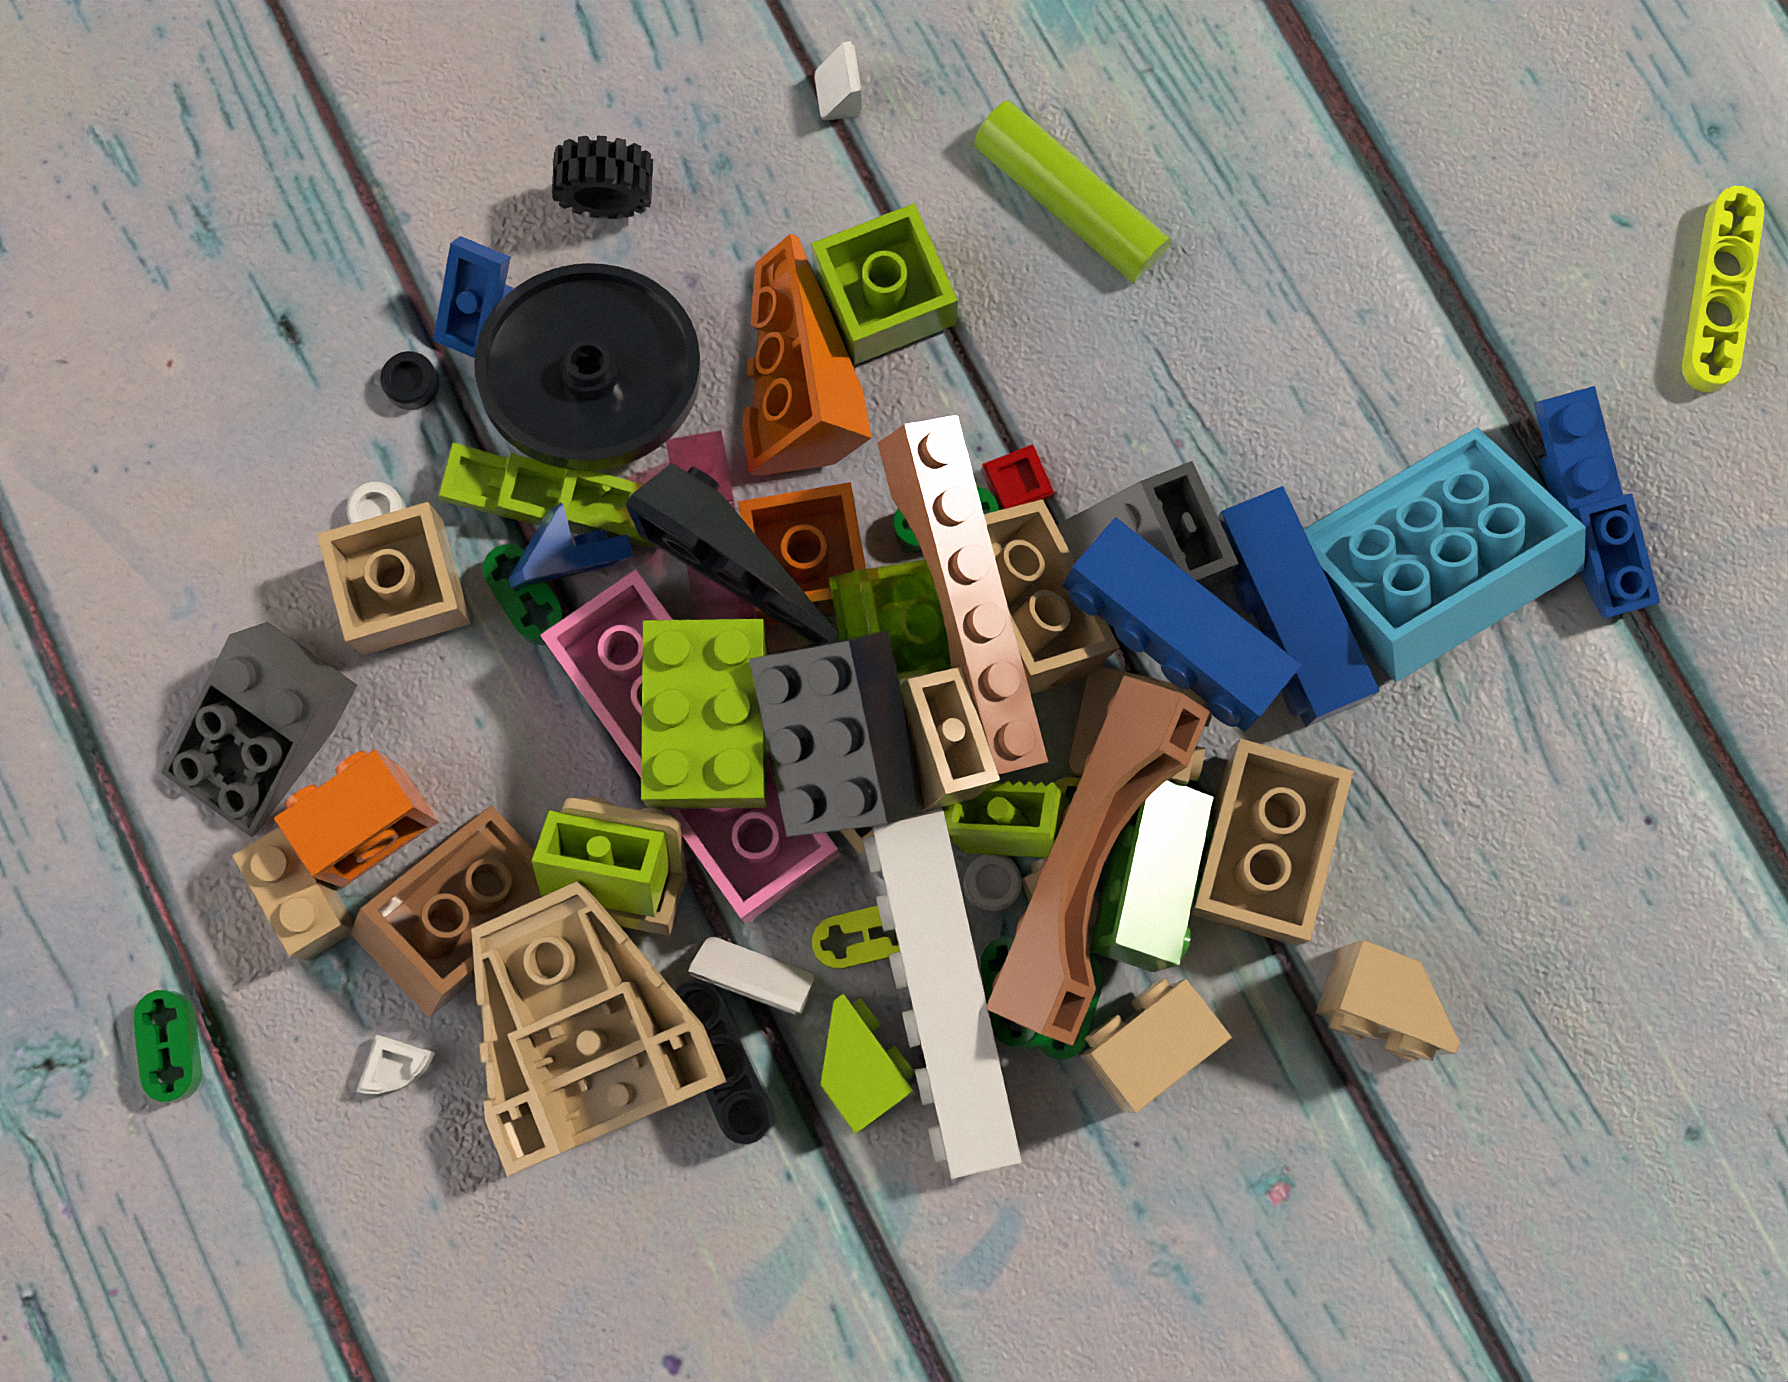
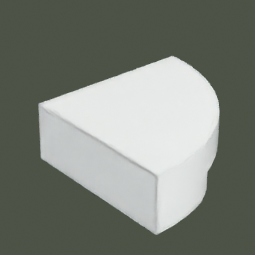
M376 1035L356 1092L386 1094L399 1091L420 1078L431 1064L436 1052L383 1035Z

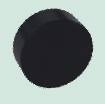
M405 351L392 356L383 366L380 376L382 389L394 405L406 410H416L427 406L436 397L440 385L438 373L430 360L424 355L413 351Z

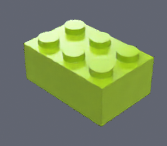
M763 619L643 620L641 800L648 808H768L767 741L749 661L751 658L767 654V631Z

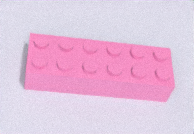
M635 569L540 636L641 777L643 620H672V618ZM768 751V808L664 809L666 813L680 821L683 838L745 924L840 857L838 848L826 832L787 837Z

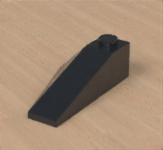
M671 463L630 496L625 505L640 537L813 644L839 639L837 631L725 497L717 491L720 485L711 476L695 467H690L688 472Z

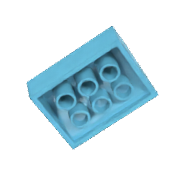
M1478 427L1304 529L1349 627L1363 648L1395 682L1400 681L1584 570L1586 527Z

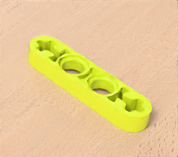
M1732 186L1725 189L1711 203L1705 215L1682 360V374L1686 382L1693 389L1703 393H1713L1722 389L1739 373L1742 364L1764 220V203L1761 197L1754 190L1745 186ZM1730 205H1734L1737 207V215L1744 217V219L1734 228L1732 236H1725L1731 230L1733 213L1725 210ZM1727 252L1736 257L1740 264L1739 274L1735 276L1722 274L1714 264L1715 254ZM1710 302H1720L1726 305L1732 314L1731 325L1725 327L1712 323L1706 314L1707 304ZM1714 342H1722L1715 348L1713 358L1714 365L1722 369L1715 375L1709 374V365L1701 361L1711 353Z

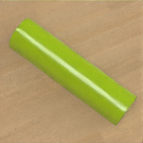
M1010 100L999 104L980 126L975 136L974 147L1133 284L1170 247L1172 239Z

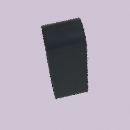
M693 980L685 982L675 990L684 1003L690 995L696 992H706L713 999V1014L703 1024L712 1048L728 1045L735 1050L739 1060L737 1070L726 1079L725 1083L704 1091L719 1127L725 1136L735 1143L750 1144L760 1141L769 1134L774 1125V1107L726 999L720 990L705 981ZM744 1099H751L758 1103L763 1112L762 1124L752 1134L741 1133L732 1124V1110L739 1101Z

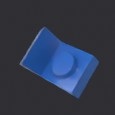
M459 236L450 243L433 341L475 358L478 338L484 323L497 304L514 289L506 285L510 256L462 236Z
M559 503L547 512L508 578L510 587L514 589L617 566L633 557L628 534L609 538L606 529L592 531L574 537V546L564 506L562 503Z

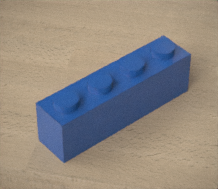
M1281 486L1221 511L1218 519L1239 563L1234 570L1238 582L1234 583V590L1241 608L1246 614L1253 612L1261 632L1302 664L1281 690L1286 706L1294 717L1300 715L1305 727H1308L1363 704L1375 696L1380 690L1284 487Z
M1116 517L1072 566L1062 587L1069 591L1070 599L1080 610L1092 616L1099 615L1115 628L1117 638L1125 646L1135 652H1145L1161 665L1162 673L1171 683L1181 689L1188 690L1190 688L1208 703L1209 711L1217 720L1230 727L1237 726L1243 732H1246L1260 718L1302 665Z

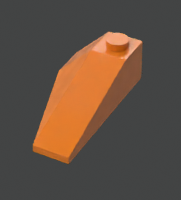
M789 234L755 262L750 324L758 329L756 357L747 359L746 377L754 379L752 407L743 408L742 418L749 474L754 476L834 465L872 438L862 386L799 237Z

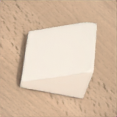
M851 41L843 42L815 71L814 77L822 120L860 116V112H862L861 84L855 46L852 45Z

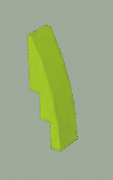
M452 443L437 500L536 525L541 524L548 511L562 503L570 532L585 534L606 529L609 538L628 534L630 544L658 548L639 536L625 505L630 496L642 487L643 484L594 470L564 469L510 453L507 458Z

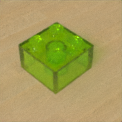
M925 559L857 570L829 578L840 639L888 630L900 686L907 679L951 669L948 637L942 609L930 569Z

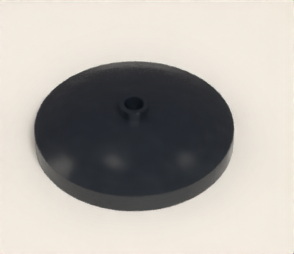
M583 263L561 266L542 272L521 283L510 291L490 313L483 325L475 350L474 367L477 388L485 412L497 431L511 445L527 456L548 465L571 470L589 471L618 467L638 460L659 448L677 432L687 419L698 395L701 379L700 351L696 331L691 319L678 300L668 290L647 276L630 269L608 264Z

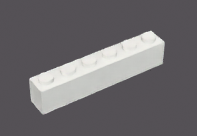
M941 807L924 812L918 811L886 825L872 826L874 836L863 838L870 873L882 871L887 894L876 896L883 931L895 929L900 952L889 954L896 989L908 987L913 1010L902 1012L909 1047L921 1045L926 1063L925 1068L916 1069L915 1073L922 1104L934 1103L939 1125L928 1127L935 1162L948 1161L951 1179L1022 1163L989 1012L986 1009L987 1003L944 811Z

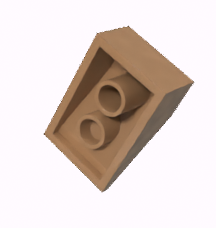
M490 805L360 908L350 935L430 1018L475 980L471 929L543 897L540 895L532 865L535 850Z

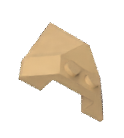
M579 881L471 929L477 1005H481L484 1042L479 1043L481 1063L485 1062L488 1099L484 1100V1116L507 1177L726 1082L703 1024L587 887Z

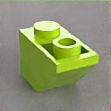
M842 994L833 1001L820 1085L854 1133L857 1134L913 1092L907 1080L916 1073L895 1045L885 1052L872 1032L881 1025L861 997L851 1004L846 996Z

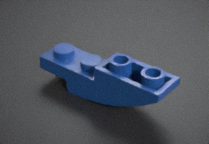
M1595 386L1534 402L1547 457L1539 459L1547 489L1562 506L1586 527L1584 570L1579 572L1602 618L1612 617L1660 603L1633 494L1623 495Z

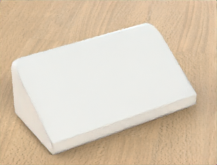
M708 937L704 941L688 970L691 972L690 975L696 979L798 1016V1014L802 1015L814 983V975L808 971L717 937Z

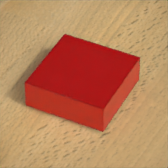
M1033 444L982 464L981 471L991 494L997 501L998 510L1042 499L1044 502H1047L1054 498L1055 493Z

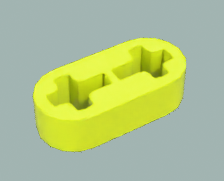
M878 906L831 916L823 920L815 928L812 936V949L816 958L824 966L834 970L848 969L890 959L889 954L900 952L899 946H892L889 937L870 940L868 931L882 928ZM834 927H840L841 932L846 936L863 933L864 942L846 947L847 957L843 959H836L833 951H823L821 942L830 939L829 929Z

